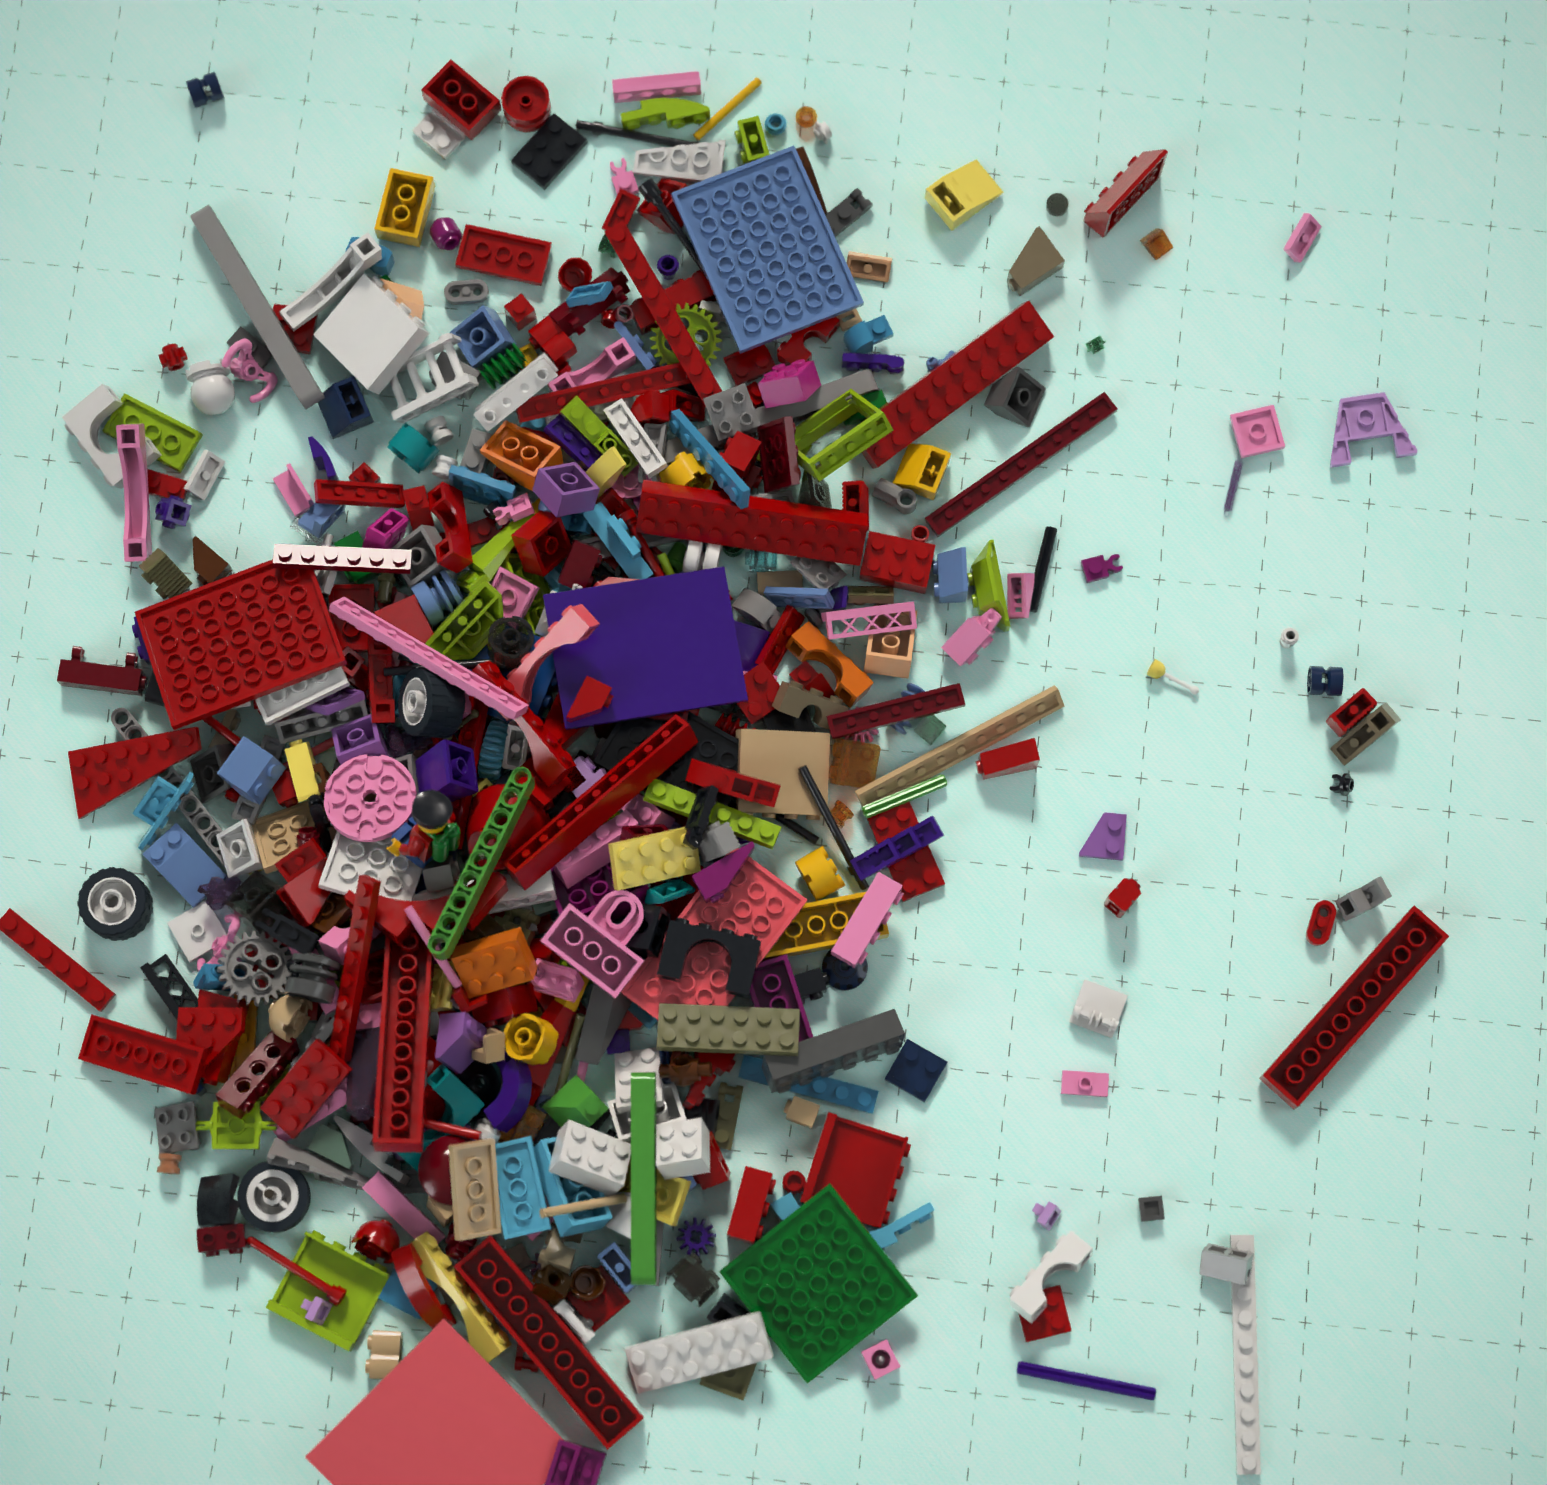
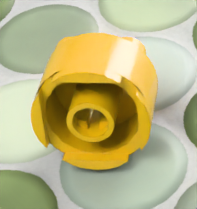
M686 452L676 455L675 461L659 472L661 482L702 489H708L712 483L709 479L710 477L713 478L706 472L701 461L696 460L693 453L686 454Z
M823 846L795 862L799 873L816 901L845 886L839 874L835 875L838 869L832 859L827 860L829 856Z
M528 1013L512 1018L503 1031L505 1032V1050L507 1054L514 1059L531 1065L547 1063L555 1051L559 1037L552 1024Z

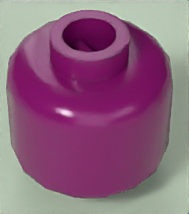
M449 217L436 219L429 230L435 245L441 250L449 251L455 249L462 238V232L456 222Z

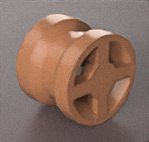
M159 1153L160 1165L157 1167L156 1172L180 1175L179 1162L182 1161V1155Z

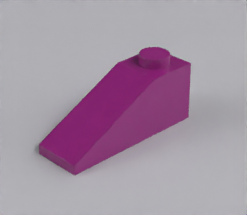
M753 841L692 875V880L706 903L710 901L716 903L724 898L723 894L727 892L755 850Z

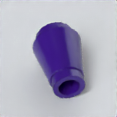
M664 255L658 260L657 269L665 280H672L679 269V262L672 255Z

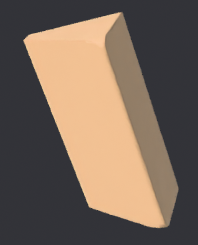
M852 251L848 252L847 265L853 277L888 283L892 258Z

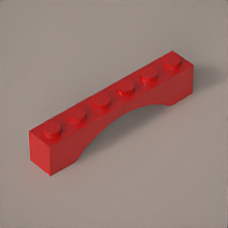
M490 660L479 663L472 670L473 673L528 704L514 690L513 684L500 673L498 666ZM528 705L526 713L514 720L528 741L533 757L534 770L549 787L560 783L577 765L572 760V756L560 746L557 738L546 729L541 718L536 716Z

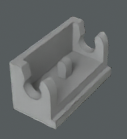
M1208 1243L1201 1253L1199 1275L1245 1285L1247 1277H1250L1254 1253Z

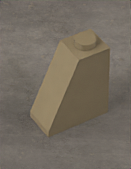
M1040 226L1034 230L1008 272L1007 284L1019 296L1064 267V258Z

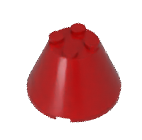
M506 784L491 785L477 793L471 800L466 824V836L470 855ZM513 797L509 799L507 804L512 805L516 803L518 798ZM528 799L498 861L506 860L551 821L548 812L545 813L544 809L541 810L534 802ZM501 818L497 825H504L508 819ZM497 839L489 840L487 846L495 845ZM482 859L477 864L483 867L487 860Z

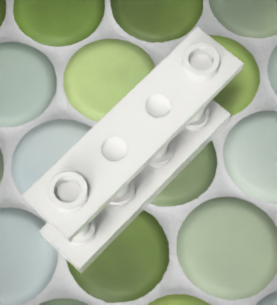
M452 333L443 334L438 338L439 340L414 352L391 379L390 384L398 402L397 409L391 412L394 421L404 424L479 385L475 376L463 372L454 349V345L462 341L459 336ZM446 350L455 373L454 380L449 383L444 382L434 356ZM424 360H427L436 383L435 390L429 393L425 391L415 366ZM408 370L417 393L416 400L410 403L406 401L397 378V374Z
M543 352L476 406V412L473 415L487 432L490 431L558 376L556 373L558 368L546 353Z

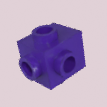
M170 495V498H161L155 508V520L161 521V526L169 529H175V526L186 527L192 505L184 503L182 498Z

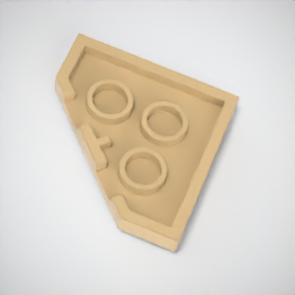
M307 801L257 818L254 825H252L262 866L266 874L277 871L278 869L274 864L297 848L296 836L299 834L298 830L300 828L315 827Z

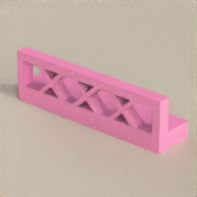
M699 71L612 80L614 103L701 95Z
M914 601L821 613L822 622H826L828 640L917 629ZM909 611L911 625L903 626L896 619L901 612ZM891 613H896L894 617L889 615ZM884 614L891 621L885 628H880L874 621L879 615ZM867 616H874L871 620L867 618ZM859 617L868 622L863 631H858L852 626ZM852 618V620L849 623L845 620ZM840 620L846 625L842 633L833 634L832 621ZM893 623L897 625L896 627H891ZM871 625H872L874 628H876V629L868 630V629L871 627ZM849 628L854 631L846 633Z

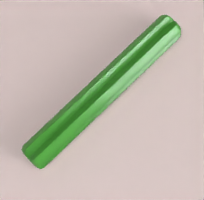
M940 774L862 807V812L866 818L873 817L946 787L947 780L944 775Z

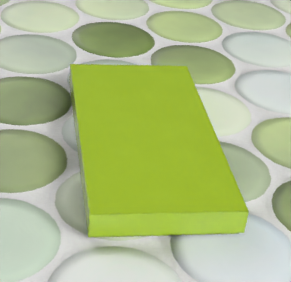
M124 393L120 399L123 405L112 413L102 432L117 440L116 425L144 424L145 437L152 441L162 455L156 461L181 473L203 434Z

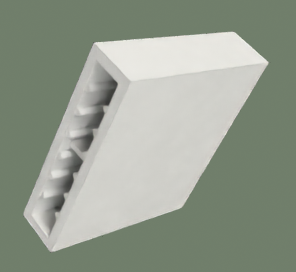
M363 274L313 335L367 390L379 395L430 333L424 328L425 323L417 316L413 318L410 315L411 309L402 302L399 304L396 301L398 297L391 290H385L382 287L384 283L378 277L373 276L371 278Z

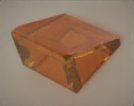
M1159 228L1154 229L1140 240L1155 260H1158L1174 248L1164 230Z

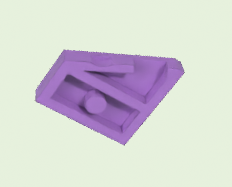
M1104 812L1080 850L1079 857L1123 861L1127 814Z

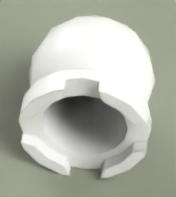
M223 359L219 360L220 363L211 364L210 360L200 361L190 365V370H185L187 380L193 382L190 388V397L195 407L208 415L222 414L230 408L235 400V388L232 381L227 377L231 372L230 365L227 368L222 366Z

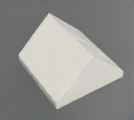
M247 819L237 822L216 835L228 878L263 869L254 833Z

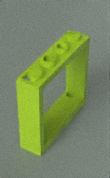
M849 389L796 426L794 436L795 445L798 447L797 463L820 482L893 431V428L884 412L853 389ZM851 395L853 399L850 398L846 401L845 398ZM856 412L861 413L867 418L810 459L801 452Z

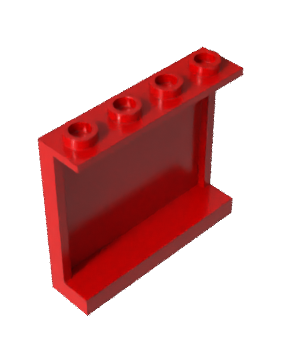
M828 1112L800 1203L804 1204L831 1183L863 1224L879 1229L882 1224L887 1225L890 1211L886 1209L889 1201L894 1202L897 1189L893 1187L896 1179L901 1180L904 1166H900L903 1157H908L911 1144L907 1143L909 1137L905 1136L904 1138Z

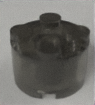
M512 616V618L502 617L491 625L488 634L487 653L496 665L512 671L522 664L520 660L527 653L533 651L534 633L531 625L525 619L518 616Z
M692 1253L690 1256L685 1254L666 1274L668 1280L673 1277L675 1282L672 1285L691 1303L696 1300L698 1302L696 1307L700 1308L719 1288L718 1281L720 1278L711 1269L707 1271L701 1265L703 1261L695 1253Z

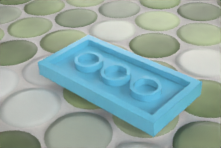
M532 1136L495 1144L500 1220L504 1239L508 1240L552 1229L550 1218H541L539 1213L540 1209L547 1208Z

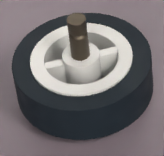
M267 1161L255 1165L244 1175L237 1194V1201L240 1202L239 1209L246 1221L260 1230L271 1233L287 1231L300 1223L309 1209L311 1200L309 1184L299 1170L268 1164Z

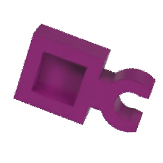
M1114 554L1110 556L1109 560H1104L1103 555L1081 560L1080 563L1086 583L1108 578V571L1113 573L1121 572L1123 565L1116 567L1112 563L1114 560H1118L1120 555Z

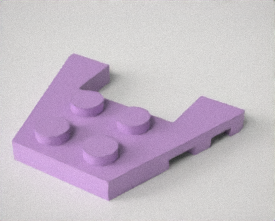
M1385 392L1341 398L1339 400L1330 468L1351 465L1352 461L1348 442L1392 436L1396 458L1417 455V448L1410 441L1409 434L1402 427L1398 420V415Z

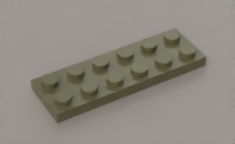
M659 1003L656 1047L660 1051L798 1056L800 1009Z

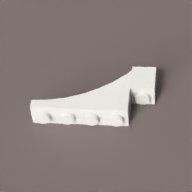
M368 232L351 243L340 259L315 284L279 312L294 332L346 295L364 274V271L382 259L381 247Z

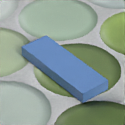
M766 586L764 590L766 598L776 607L790 605L794 608L833 609L835 604L829 589Z

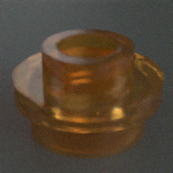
M809 106L801 107L796 112L797 124L803 128L814 126L817 121V112ZM803 116H809L810 120H803Z

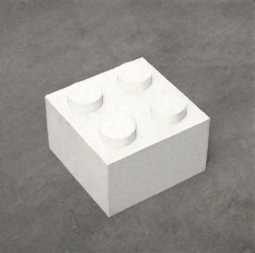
M702 1117L656 1125V1166L664 1180L710 1172V1132Z

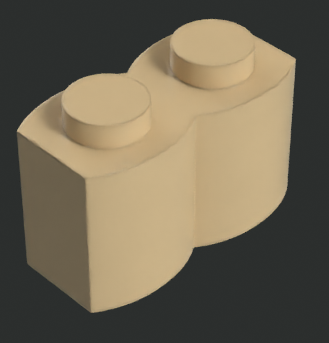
M373 1330L372 1335H368L367 1349L371 1350L370 1359H366L365 1373L369 1374L370 1379H383L401 1361L403 1332Z

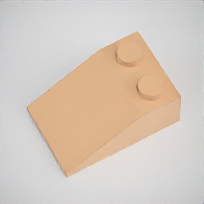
M909 611L901 612L896 620L903 626L911 625ZM891 613L889 615L894 617L896 613ZM883 614L879 615L874 623L880 628H885L891 620ZM895 623L891 625V627L897 626ZM871 625V627L869 628V630L876 629V628H874V627ZM915 629L870 634L868 636L864 673L909 679Z

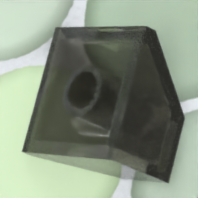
M804 470L798 503L832 508L829 485L824 479L819 482Z

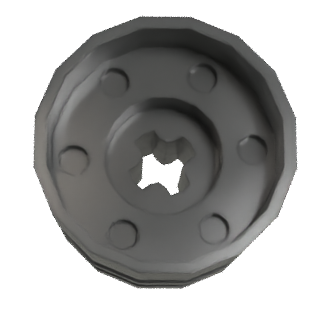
M294 953L292 961L301 965H290V970L298 973L299 977L287 978L284 994L292 997H303L311 1002L332 1004L336 989L326 984L327 980H338L339 976L329 972V970L340 971L341 964L318 954Z

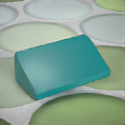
M679 878L647 889L645 904H662L694 893L696 889Z

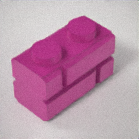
M390 508L367 528L366 538L363 541L362 547L391 549L398 541L404 538L409 518Z

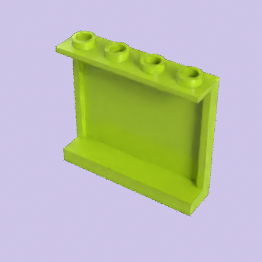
M313 1230L312 1234L305 1231L304 1235L306 1236L293 1262L329 1285L337 1287L340 1285L347 1290L345 1297L338 1306L332 1305L323 1325L312 1322L305 1318L308 1311L301 1308L304 1299L313 1302L315 1296L329 1302V1298L326 1297L327 1294L287 1270L272 1300L269 1299L265 1308L351 1352L379 1300L378 1297L390 1277V1274L386 1273L388 1268L375 1262L374 1266L365 1262L367 1257L356 1251L353 1255L345 1252L346 1246L336 1241L333 1244L324 1241L326 1236Z

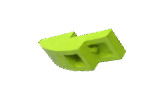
M677 98L641 100V109L620 113L622 127L628 130H636L648 124L652 126L658 125L662 121H666L667 128L680 129L687 124H703L710 119V109L708 106Z
M575 396L560 411L602 455L614 446L626 462V466L621 472L624 477L638 464L628 447L578 396Z

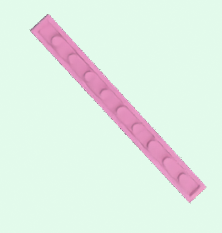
M342 597L330 604L329 611L337 615L339 619L345 620L354 625L356 629L366 632L376 641L383 642L391 647L393 651L405 655L412 662L427 668L447 680L449 684L464 690L466 694L476 697L484 702L486 706L493 707L505 717L514 720L526 713L528 704L346 597Z

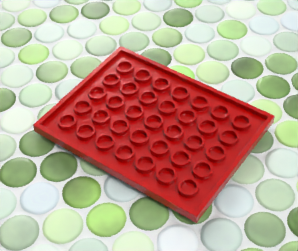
M273 559L134 612L171 726L174 730L347 664L315 571L273 568Z

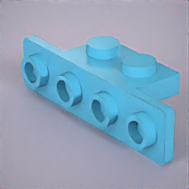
M602 502L597 503L594 510L583 514L628 578L646 579L653 575L652 570L641 557V544L635 536H629L626 531L628 527L622 518L617 519L615 515L611 516Z
M192 772L188 773L178 788L158 776L136 806L132 814L151 825L138 846L140 850H143L146 844L150 846L157 836L155 831L158 827L163 829L169 820L168 813L171 810L175 812L182 801L179 799L183 793L187 795L194 785L191 781L194 775Z

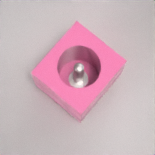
M887 1339L861 1352L874 1380L900 1368Z

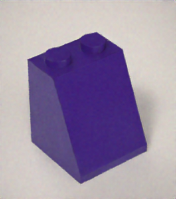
M444 739L415 760L418 794L424 790H435L441 792L453 802L479 792L472 748Z

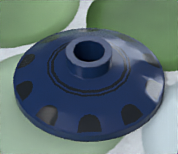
M832 949L826 953L822 962V973L826 972L830 986L838 990L847 991L855 989L862 984L868 971L866 959L862 965L858 963L855 968L849 965L848 970H842L841 964L844 962L831 955Z

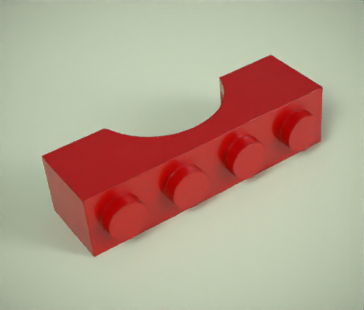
M441 482L427 493L430 511L439 519L446 535L445 539L435 545L437 564L455 573H459L473 563L463 492L445 482Z

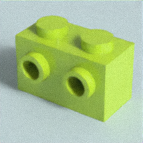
M759 115L738 120L737 130L734 133L737 144L741 143L743 150L740 151L742 163H750L770 155Z

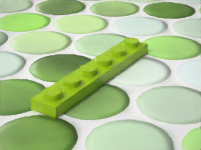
M655 779L649 784L643 801L689 817L697 794ZM718 802L712 808L709 816L710 821L708 825L719 821L720 824L729 822L734 835L750 842L753 841V843L773 850L781 831V826Z

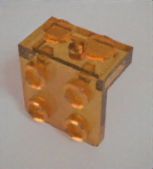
M843 738L836 739L832 750L833 761L829 767V783L861 788L875 781L881 750L880 746Z

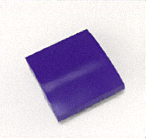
M308 437L312 456L318 470L326 469L329 480H339L325 449L314 437Z
M734 620L743 671L748 672L757 666L755 661L766 644L770 632Z

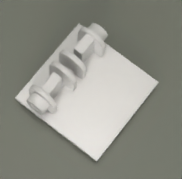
M1084 979L1069 1022L1113 1038L1128 995Z

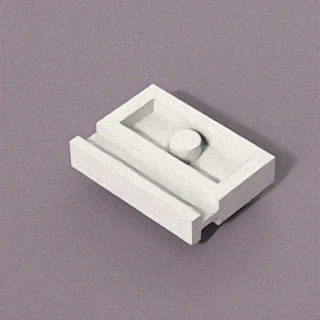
M434 107L412 129L419 139L444 160L467 138L465 133Z

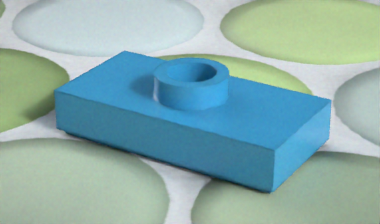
M610 281L574 287L567 297L566 303L568 307L605 301L614 287Z

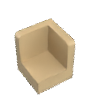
M493 1028L487 1029V1035L483 1037V1047L472 1050V1059L485 1064L505 1060V1032Z

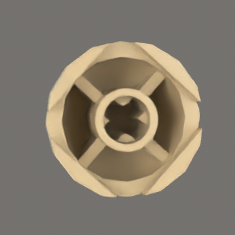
M289 995L273 1001L268 1009V1013H270L269 1025L273 1033L287 1042H292L290 1040L291 1037L298 1038L309 1022L310 1017L307 1016L308 1009H313L312 1002L303 997H292Z

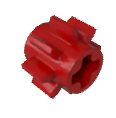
M175 343L164 346L162 348L163 354L158 355L163 368L168 367L169 371L183 368L185 366L183 361L188 360L184 348H179L178 344Z

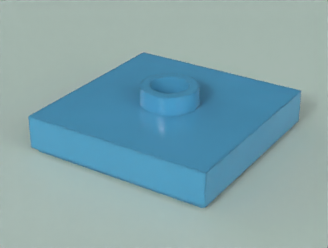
M394 1267L378 1298L421 1320V1316L408 1299ZM426 1278L435 1293L438 1285Z

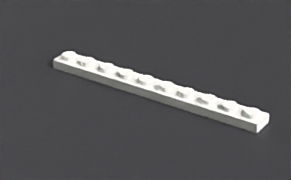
M1230 1235V1248L1254 1253L1250 1277H1247L1246 1284L1241 1285L1231 1282L1236 1475H1261L1254 1235Z

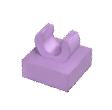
M1048 1201L1045 1207L1036 1203L1032 1209L1034 1214L1039 1216L1037 1222L1048 1231L1051 1230L1062 1212L1057 1205Z
M315 1296L313 1302L304 1299L301 1308L308 1311L305 1316L306 1319L323 1325L333 1304Z

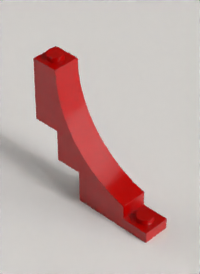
M492 872L466 925L469 930L473 931L508 891L507 879L500 872ZM476 880L473 881L471 884H469V885L466 886V887H467V888H472V887H474V886L476 885V882H477V881H476ZM349 890L344 895L346 905L353 910L356 894ZM451 894L424 901L396 900L379 895L374 927L400 946L415 929L404 912L407 907L412 905L429 933L432 934ZM460 901L456 905V909H462L466 905V901Z

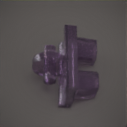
M228 875L225 881L217 876L211 877L208 884L200 885L197 890L199 893L206 895L208 898L206 899V904L216 911L223 909L225 902L240 900L243 896V893L239 890L242 881L238 877L228 878Z

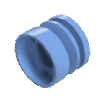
M445 569L439 572L443 582L439 583L435 575L431 576L434 587L429 588L424 581L410 587L422 611L426 614L427 621L432 629L439 627L445 620L443 612L448 611L451 614L454 611L453 607L456 605L458 607L464 600L455 580L447 574Z

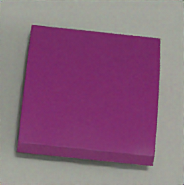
M559 1439L545 1485H597L607 1453Z

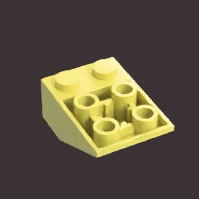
M976 159L944 175L926 188L925 200L949 229L953 231L1004 192Z

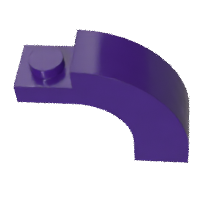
M505 1050V1060L496 1062L503 1077L501 1092L484 1112L494 1129L508 1132L519 1122L528 1107L532 1092V1078L527 1063L510 1057Z

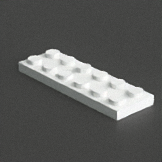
M760 1311L634 1344L624 1349L638 1394L769 1360L774 1357Z

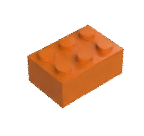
M521 927L457 945L451 957L469 999L534 980L538 968Z

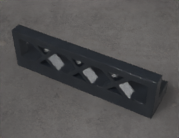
M164 954L152 964L147 962L140 967L176 1020H178V1007H183L184 1000L194 1001L196 1007H198L197 996L167 954ZM165 961L170 967L168 977L159 976L155 971V968ZM173 973L178 979L172 978ZM162 980H167V986ZM171 981L182 984L181 996L171 994ZM186 991L190 997H185ZM175 998L181 999V1000H180V1005H179V1003L176 1001Z

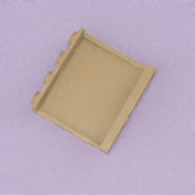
M736 729L735 738L739 739L738 773L781 785L774 808L736 797V808L734 809L752 816L753 813H762V818H775L776 814H784V819H798V815H806L807 820H820L822 814L798 768L807 765L828 806L830 733Z

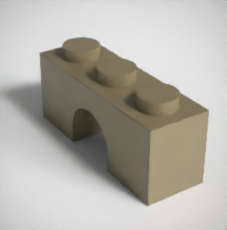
M793 680L790 683L782 681L772 704L778 711L799 718L806 706L814 705L815 714L812 721L828 730L829 726L826 716L849 710L847 706L842 704L844 700L831 695L830 699L824 697V693L815 688H811L808 691L803 689V684Z
M554 1220L551 1224L554 1226L553 1231H548L545 1239L547 1248L546 1250L541 1249L538 1263H541L540 1270L550 1264L569 1275L574 1263L576 1249L566 1246L564 1242L571 1241L580 1244L584 1233L560 1237Z

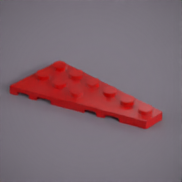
M199 727L68 751L78 819L87 817L88 814L144 784L155 775L163 773L174 764L180 763L201 751Z

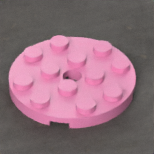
M368 754L344 762L332 773L325 787L324 808L332 826L343 836L359 842H376L391 837L405 822L408 823V820L412 817V804L417 795V790L412 775L402 763L385 755L368 756ZM372 793L377 796L375 802L364 801L368 794Z

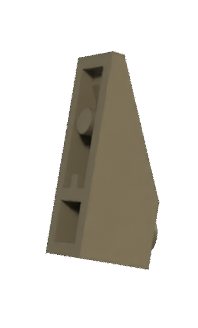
M1388 703L1382 704L1334 744L1330 750L1345 766L1400 722L1401 719Z

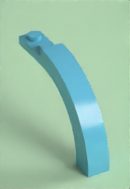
M791 1192L770 1203V1206L781 1221L800 1207ZM931 1202L893 1223L869 1233L882 1249L887 1248L898 1242L894 1233L898 1232L899 1235H902L912 1229L910 1224L919 1221L921 1224L932 1218L930 1213L934 1212L935 1209Z

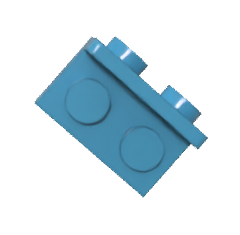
M204 963L193 981L195 989L231 992L230 988L222 989L226 981L218 980L223 973L217 972V968L223 965ZM242 969L234 970L237 977L245 976V972Z

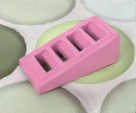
M1035 573L1007 574V611L1009 619L1029 618ZM1021 607V612H1015L1016 608Z

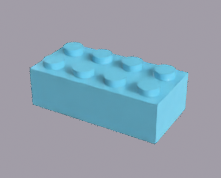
M557 1137L542 1139L535 1145L534 1149L541 1181L550 1207L605 1197L602 1192L548 1172ZM609 1206L553 1216L560 1237L602 1229L613 1218Z

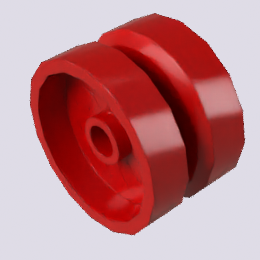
M516 77L509 81L503 89L501 99L504 116L508 124L515 130L525 133L535 132L550 118L552 111L549 91L545 84L536 77Z

